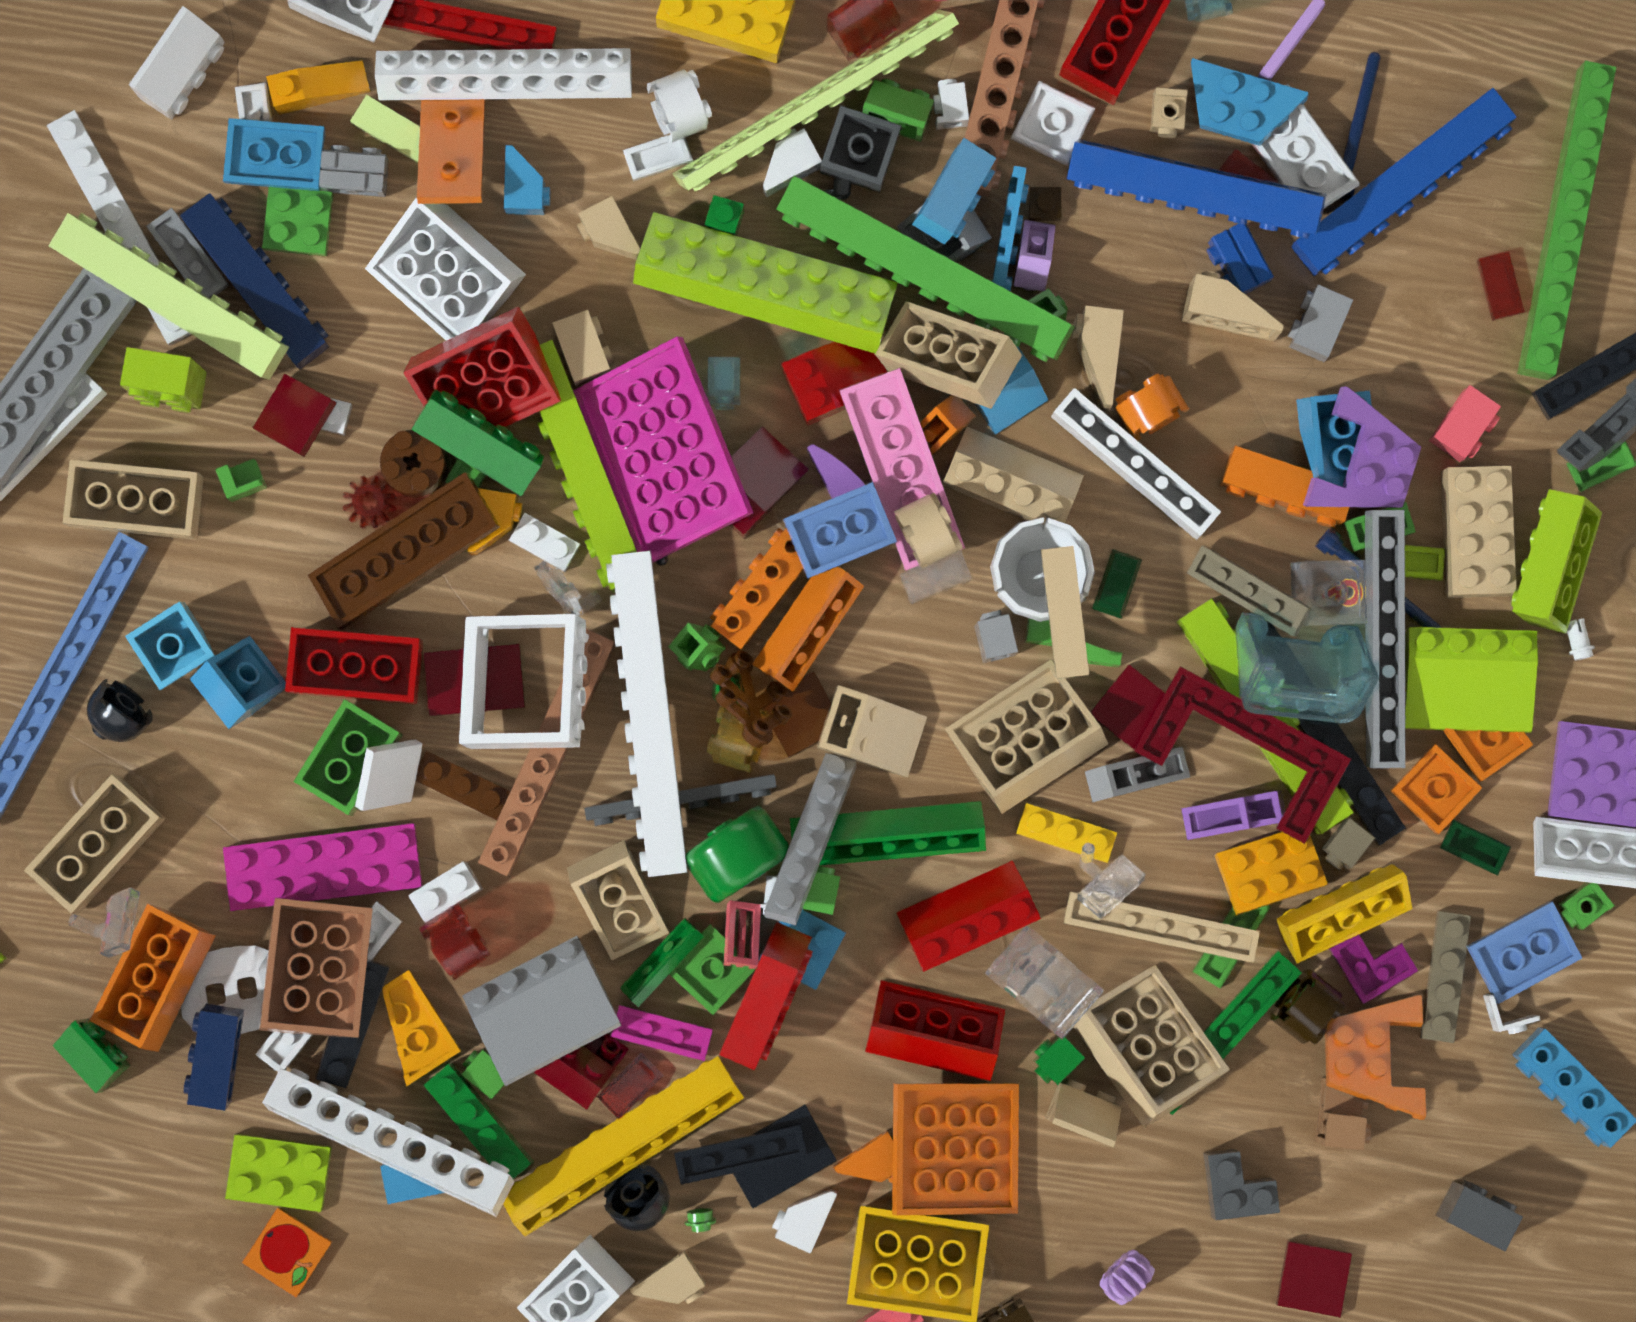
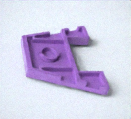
M1346 386L1340 387L1332 415L1361 425L1343 486L1341 487L1316 477L1311 478L1303 506L1402 508L1421 446Z

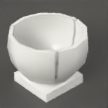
M1044 517L1016 524L998 541L990 565L995 592L999 593L997 596L1013 613L1040 622L1049 620L1041 549L1074 546L1080 602L1082 603L1086 600L1085 596L1089 594L1095 569L1089 545L1071 525L1050 518H1046L1044 523Z

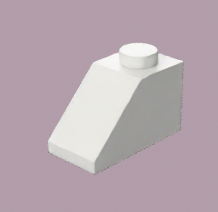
M791 129L792 132L776 143L763 184V192L766 197L789 186L793 176L802 179L820 169L822 160L805 129L798 132L796 129Z
M829 1189L788 1205L786 1212L779 1210L772 1228L777 1230L775 1238L811 1254L836 1198L837 1191Z

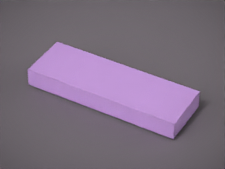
M1313 0L1263 67L1258 78L1271 81L1325 6V1Z

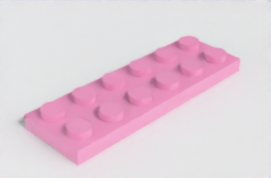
M900 368L839 390L872 482L897 542L895 544L904 569L908 570L919 566L913 555L912 548L904 538L894 511L928 494L935 493L941 506L945 507L952 522L949 525L952 531H955L962 544V549H965Z

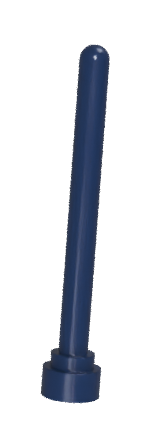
M1371 52L1367 59L1343 156L1344 162L1352 173L1381 56L1377 52ZM1355 189L1340 199H1350L1353 197Z
M1330 527L1318 540L1315 547L1324 554L1329 553L1331 556L1335 554L1365 579V562L1343 545L1344 541L1340 538L1341 534ZM1405 596V613L1422 627L1442 628Z

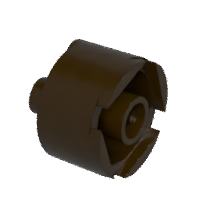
M1306 969L1303 972L1308 976L1302 981L1297 978L1280 996L1275 1004L1279 1009L1277 1016L1271 1013L1270 1019L1301 1044L1310 1041L1315 1045L1325 1035L1326 1029L1324 1027L1331 1018L1336 1019L1343 1012L1346 1004L1341 1000L1342 993L1313 970Z

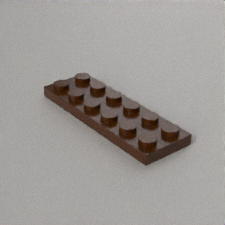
M464 472L308 574V577L337 628L343 630L499 529L500 526L470 474Z

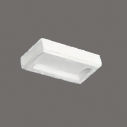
M670 135L623 150L633 182L692 162L693 159L686 138L670 143L668 141Z

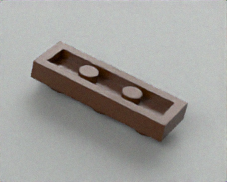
M427 750L418 766L415 780L495 820H498L511 792Z

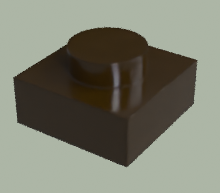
M1030 187L1029 220L1061 221V187Z

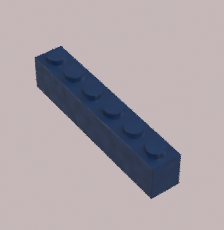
M211 193L207 194L182 213L180 217L264 326L283 336L281 342L289 347L286 354L296 367L301 370L330 347L324 340L329 335L318 321L314 324L309 321L305 314L310 310L299 296L292 299L286 289L290 287L289 283L279 271L275 274L271 272L267 266L271 260L259 246L254 250L247 240L252 236L241 221L235 225L228 215L233 211L223 198L220 197L216 200Z

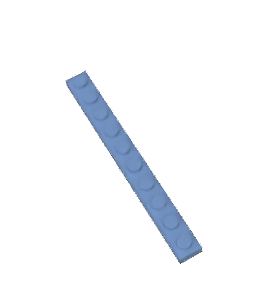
M118 532L0 747V819L149 549L146 545L121 532Z

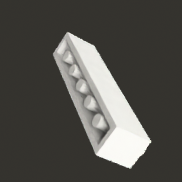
M1074 388L1053 412L1051 418L1196 540L1221 513L1219 509L1077 389Z

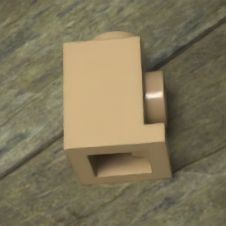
M1155 89L1152 100L1150 132H1158V136L1162 138H1175L1177 134H1182L1185 126L1188 90ZM1164 109H1174L1175 115L1172 117L1166 116Z

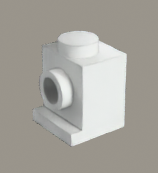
M956 79L939 81L938 95H933L935 114H941L936 119V130L968 126L969 114L965 83H957Z

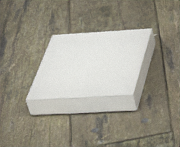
M1038 81L1011 139L1068 166L1074 142L1081 139L1095 107Z
M414 739L366 748L355 807L365 811L411 802L423 744Z

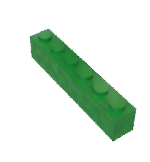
M977 801L839 814L819 866L986 851L982 803ZM801 817L789 818L791 841Z

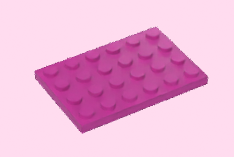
M677 336L573 390L637 552L650 551L652 563L754 513L683 337Z

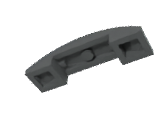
M1636 378L1626 387V394L1585 432L1579 429L1557 449V453L1580 472L1608 456L1636 431Z

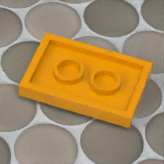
M1281 832L1215 854L1236 916L1328 885L1311 836L1303 844Z

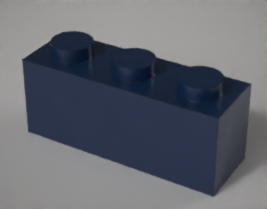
M206 1003L200 1012L195 1013L192 1031L197 1032L196 1043L191 1044L188 1054V1062L193 1063L191 1075L187 1074L184 1083V1094H188L187 1105L225 1111L231 1104L244 1009Z

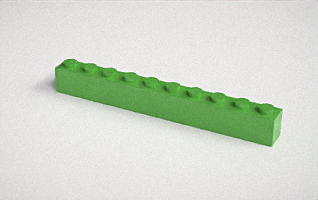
M1585 60L1576 72L1517 371L1519 375L1549 380L1557 372L1616 67Z
M793 176L776 210L784 213L783 221L796 228H799L801 223L810 227L809 235L826 243L828 238L839 243L836 248L837 250L852 258L855 253L862 255L866 258L864 264L878 272H881L883 267L894 273L891 279L906 287L912 282L921 287L919 294L934 302H936L938 297L949 302L947 309L961 317H964L966 312L977 317L974 324L989 330L995 327L1003 331L1004 335L1009 336L1015 346L1019 347L1021 342L1032 347L1030 354L1045 362L1048 361L1049 357L1058 360L1076 327L796 176Z

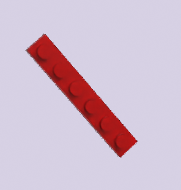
M394 0L382 26L497 50L553 49L557 33V27L425 0Z

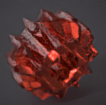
M363 475L360 478L362 486L359 487L353 481L349 484L355 491L354 494L343 493L345 499L352 501V503L345 504L343 510L345 512L354 511L349 516V520L354 523L360 519V528L366 529L369 520H371L372 527L378 529V518L381 517L386 523L390 521V518L384 514L386 510L396 512L397 508L394 505L388 504V502L397 499V495L395 493H387L391 487L388 482L383 483L379 487V476H374L369 485L367 477ZM368 495H373V498L377 501L375 507L370 506L371 510H367V507L362 503L365 497L369 499Z

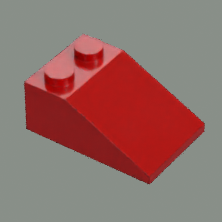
M837 342L815 348L781 363L782 372L807 426L846 409L839 390L887 372L875 353Z

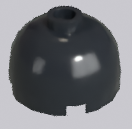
M104 679L92 693L87 704V716L92 730L96 736L103 740L108 739L114 742L131 741L142 734L153 721L152 712L150 709L145 712L139 705L144 700L133 689L116 680L112 684H108V679Z
M645 1164L638 1165L639 1169L628 1171L609 1183L604 1192V1197L606 1198V1205L604 1207L607 1213L622 1228L632 1231H644L657 1225L667 1213L670 1202V1194L665 1180L654 1167Z

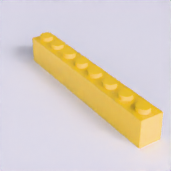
M718 1056L712 1060L705 1061L695 1071L685 1077L676 1079L668 1088L658 1094L649 1096L641 1105L630 1112L622 1113L611 1124L603 1129L592 1132L584 1141L576 1146L565 1149L557 1158L547 1164L538 1166L533 1173L520 1181L514 1182L503 1205L513 1224L524 1236H527L744 1099V1096Z

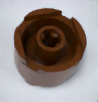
M413 430L397 432L386 442L380 456L381 473L385 480L395 491L406 497L418 498L433 493L439 489L447 475L448 465L443 449ZM417 457L421 466L419 468L414 467L410 471L407 462Z

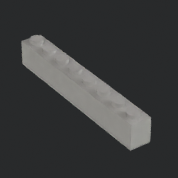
M1404 510L1365 511L1366 767L1405 768Z

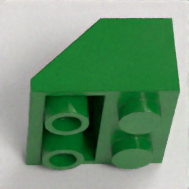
M88 1018L75 1020L54 1043L53 1047L95 1093L103 1092L131 1066L126 1061L128 1055L117 1043L112 1045L104 1037L107 1034L104 1028L94 1024Z

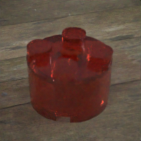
M459 903L454 907H449L419 927L425 940L429 938L431 941V951L454 981L480 965L491 955L486 947L484 938L477 928L473 929L468 921L467 914Z

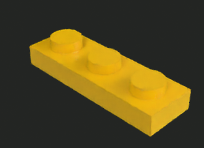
M1025 803L1016 831L1018 835L1104 863L1109 861L1117 836V832Z

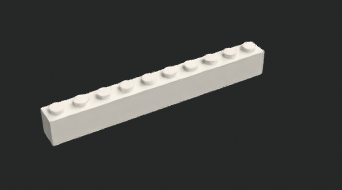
M643 551L611 555L612 563L606 564L608 583L615 584L616 595L610 596L612 615L618 614L619 627L614 628L616 647L622 646L623 659L617 660L620 679H626L627 691L621 692L623 711L629 710L630 723H625V734L627 743L633 742L634 755L628 756L630 775H637L638 787L632 788L634 807L640 806L641 819L636 820L638 839L644 838L645 851L639 852L641 871H648V877L688 873L651 552Z

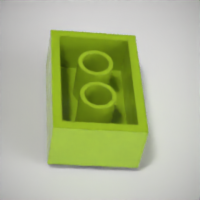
M127 347L120 386L127 390L128 395L133 396L134 400L140 401L141 405L159 408L160 403L171 406L172 410L190 413L191 408H201L207 372L191 357Z

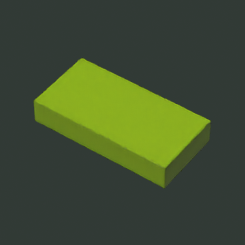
M1405 545V578L1442 581L1445 548Z

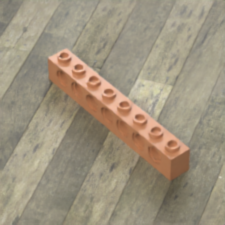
M999 0L965 134V139L996 157L991 167L995 173L986 187L980 186L976 193L978 195L989 197L991 188L998 189L1002 171L996 170L998 159H1005L1009 141L1004 140L1006 128L1013 129L1017 111L1011 108L1014 98H1021L1025 80L1019 79L1021 68L1028 69L1032 50L1026 48L1029 37L1036 38L1040 20L1034 19L1037 7L1043 9L1045 0ZM1016 3H1022L1028 8V13L1017 15L1011 7ZM1009 33H1015L1020 37L1021 42L1017 45H1009L1005 42L1004 36ZM1001 63H1007L1013 68V73L1008 76L1001 75L996 67ZM999 93L1004 96L1006 102L1001 106H995L991 104L988 97L991 94ZM986 123L994 124L998 129V133L994 136H986L981 131V127Z
M586 629V633L589 635V639L584 647V655L587 658L588 667L586 674H583L586 703L582 706L581 719H583L616 648L615 641ZM563 679L538 733L560 732ZM530 748L478 861L479 864L505 876H511L569 748Z

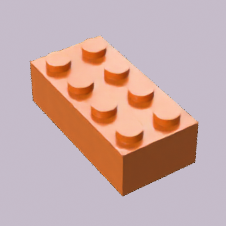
M147 904L90 1021L141 1049L159 1052L216 935L164 908Z

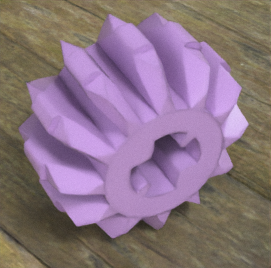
M1129 1250L1108 1267L1109 1269L1100 1280V1287L1112 1301L1119 1305H1124L1146 1288L1147 1283L1152 1280L1155 1269L1144 1255L1136 1250Z

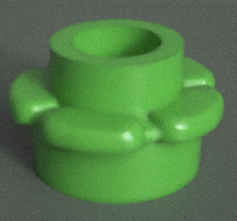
M699 1208L687 1211L688 1220L685 1221V1225L691 1226L692 1232L711 1230V1225L716 1223V1218L713 1217V1209Z

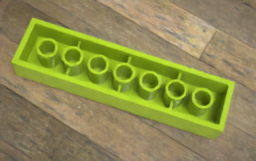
M656 212L652 214L639 251L633 284L872 353H876L880 346L898 282Z

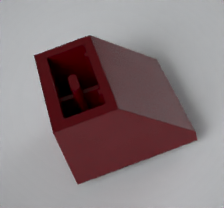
M607 1033L536 1070L534 1073L587 1110L620 1064L629 1048Z

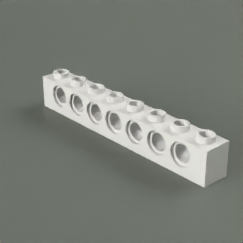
M630 48L376 51L375 80L379 100L632 98Z
M280 1068L262 1102L269 1111L497 1217L514 1184L512 1177L508 1174V1168L494 1161L490 1165L479 1161L481 1156L469 1149L463 1148L460 1152L451 1148L452 1143L439 1135L434 1134L433 1138L421 1134L423 1129L408 1121L402 1125L393 1120L394 1115L381 1108H377L374 1112L365 1107L366 1102L353 1095H348L346 1099L336 1094L338 1090L321 1081L319 1085L308 1081L309 1076L302 1071L292 1068L291 1072ZM302 1094H312L308 1104L304 1106L297 1105L298 1098ZM333 1106L340 1107L337 1117L326 1119L325 1115L329 1108ZM365 1119L369 1121L366 1130L354 1132V1126L359 1120ZM396 1133L397 1140L394 1144L390 1146L382 1145L385 1135ZM418 1146L426 1147V1152L422 1158H411V1152L414 1148ZM448 1159L455 1161L454 1168L450 1172L442 1173L439 1171L443 1161ZM472 1174H484L481 1184L478 1186L468 1185V1180Z

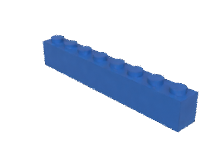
M1494 88L1490 89L1320 222L1316 235L1310 234L1309 238L1300 237L1293 243L1291 248L1313 276H1316L1321 271L1327 275L1340 264L1337 259L1345 252L1350 256L1365 245L1362 239L1368 234L1372 233L1374 237L1390 225L1386 220L1395 213L1399 218L1415 206L1411 202L1420 194L1423 198H1426L1439 187L1436 182L1446 175L1450 179L1464 168L1461 162L1470 156L1474 160L1488 149L1485 143L1493 137L1499 141L1513 129L1510 124L1517 116Z
M1082 139L1074 142L1067 179L1075 181L1074 186L1078 188L1092 190L1094 185L1105 188L1104 193L1122 197L1124 192L1135 194V200L1145 203H1154L1155 199L1166 201V207L1176 210H1185V206L1197 208V214L1207 217H1216V213L1228 215V221L1247 224V220L1260 222L1259 227L1270 231H1278L1279 227L1291 229V235L1301 238H1309L1310 234H1317L1327 196L1325 193Z

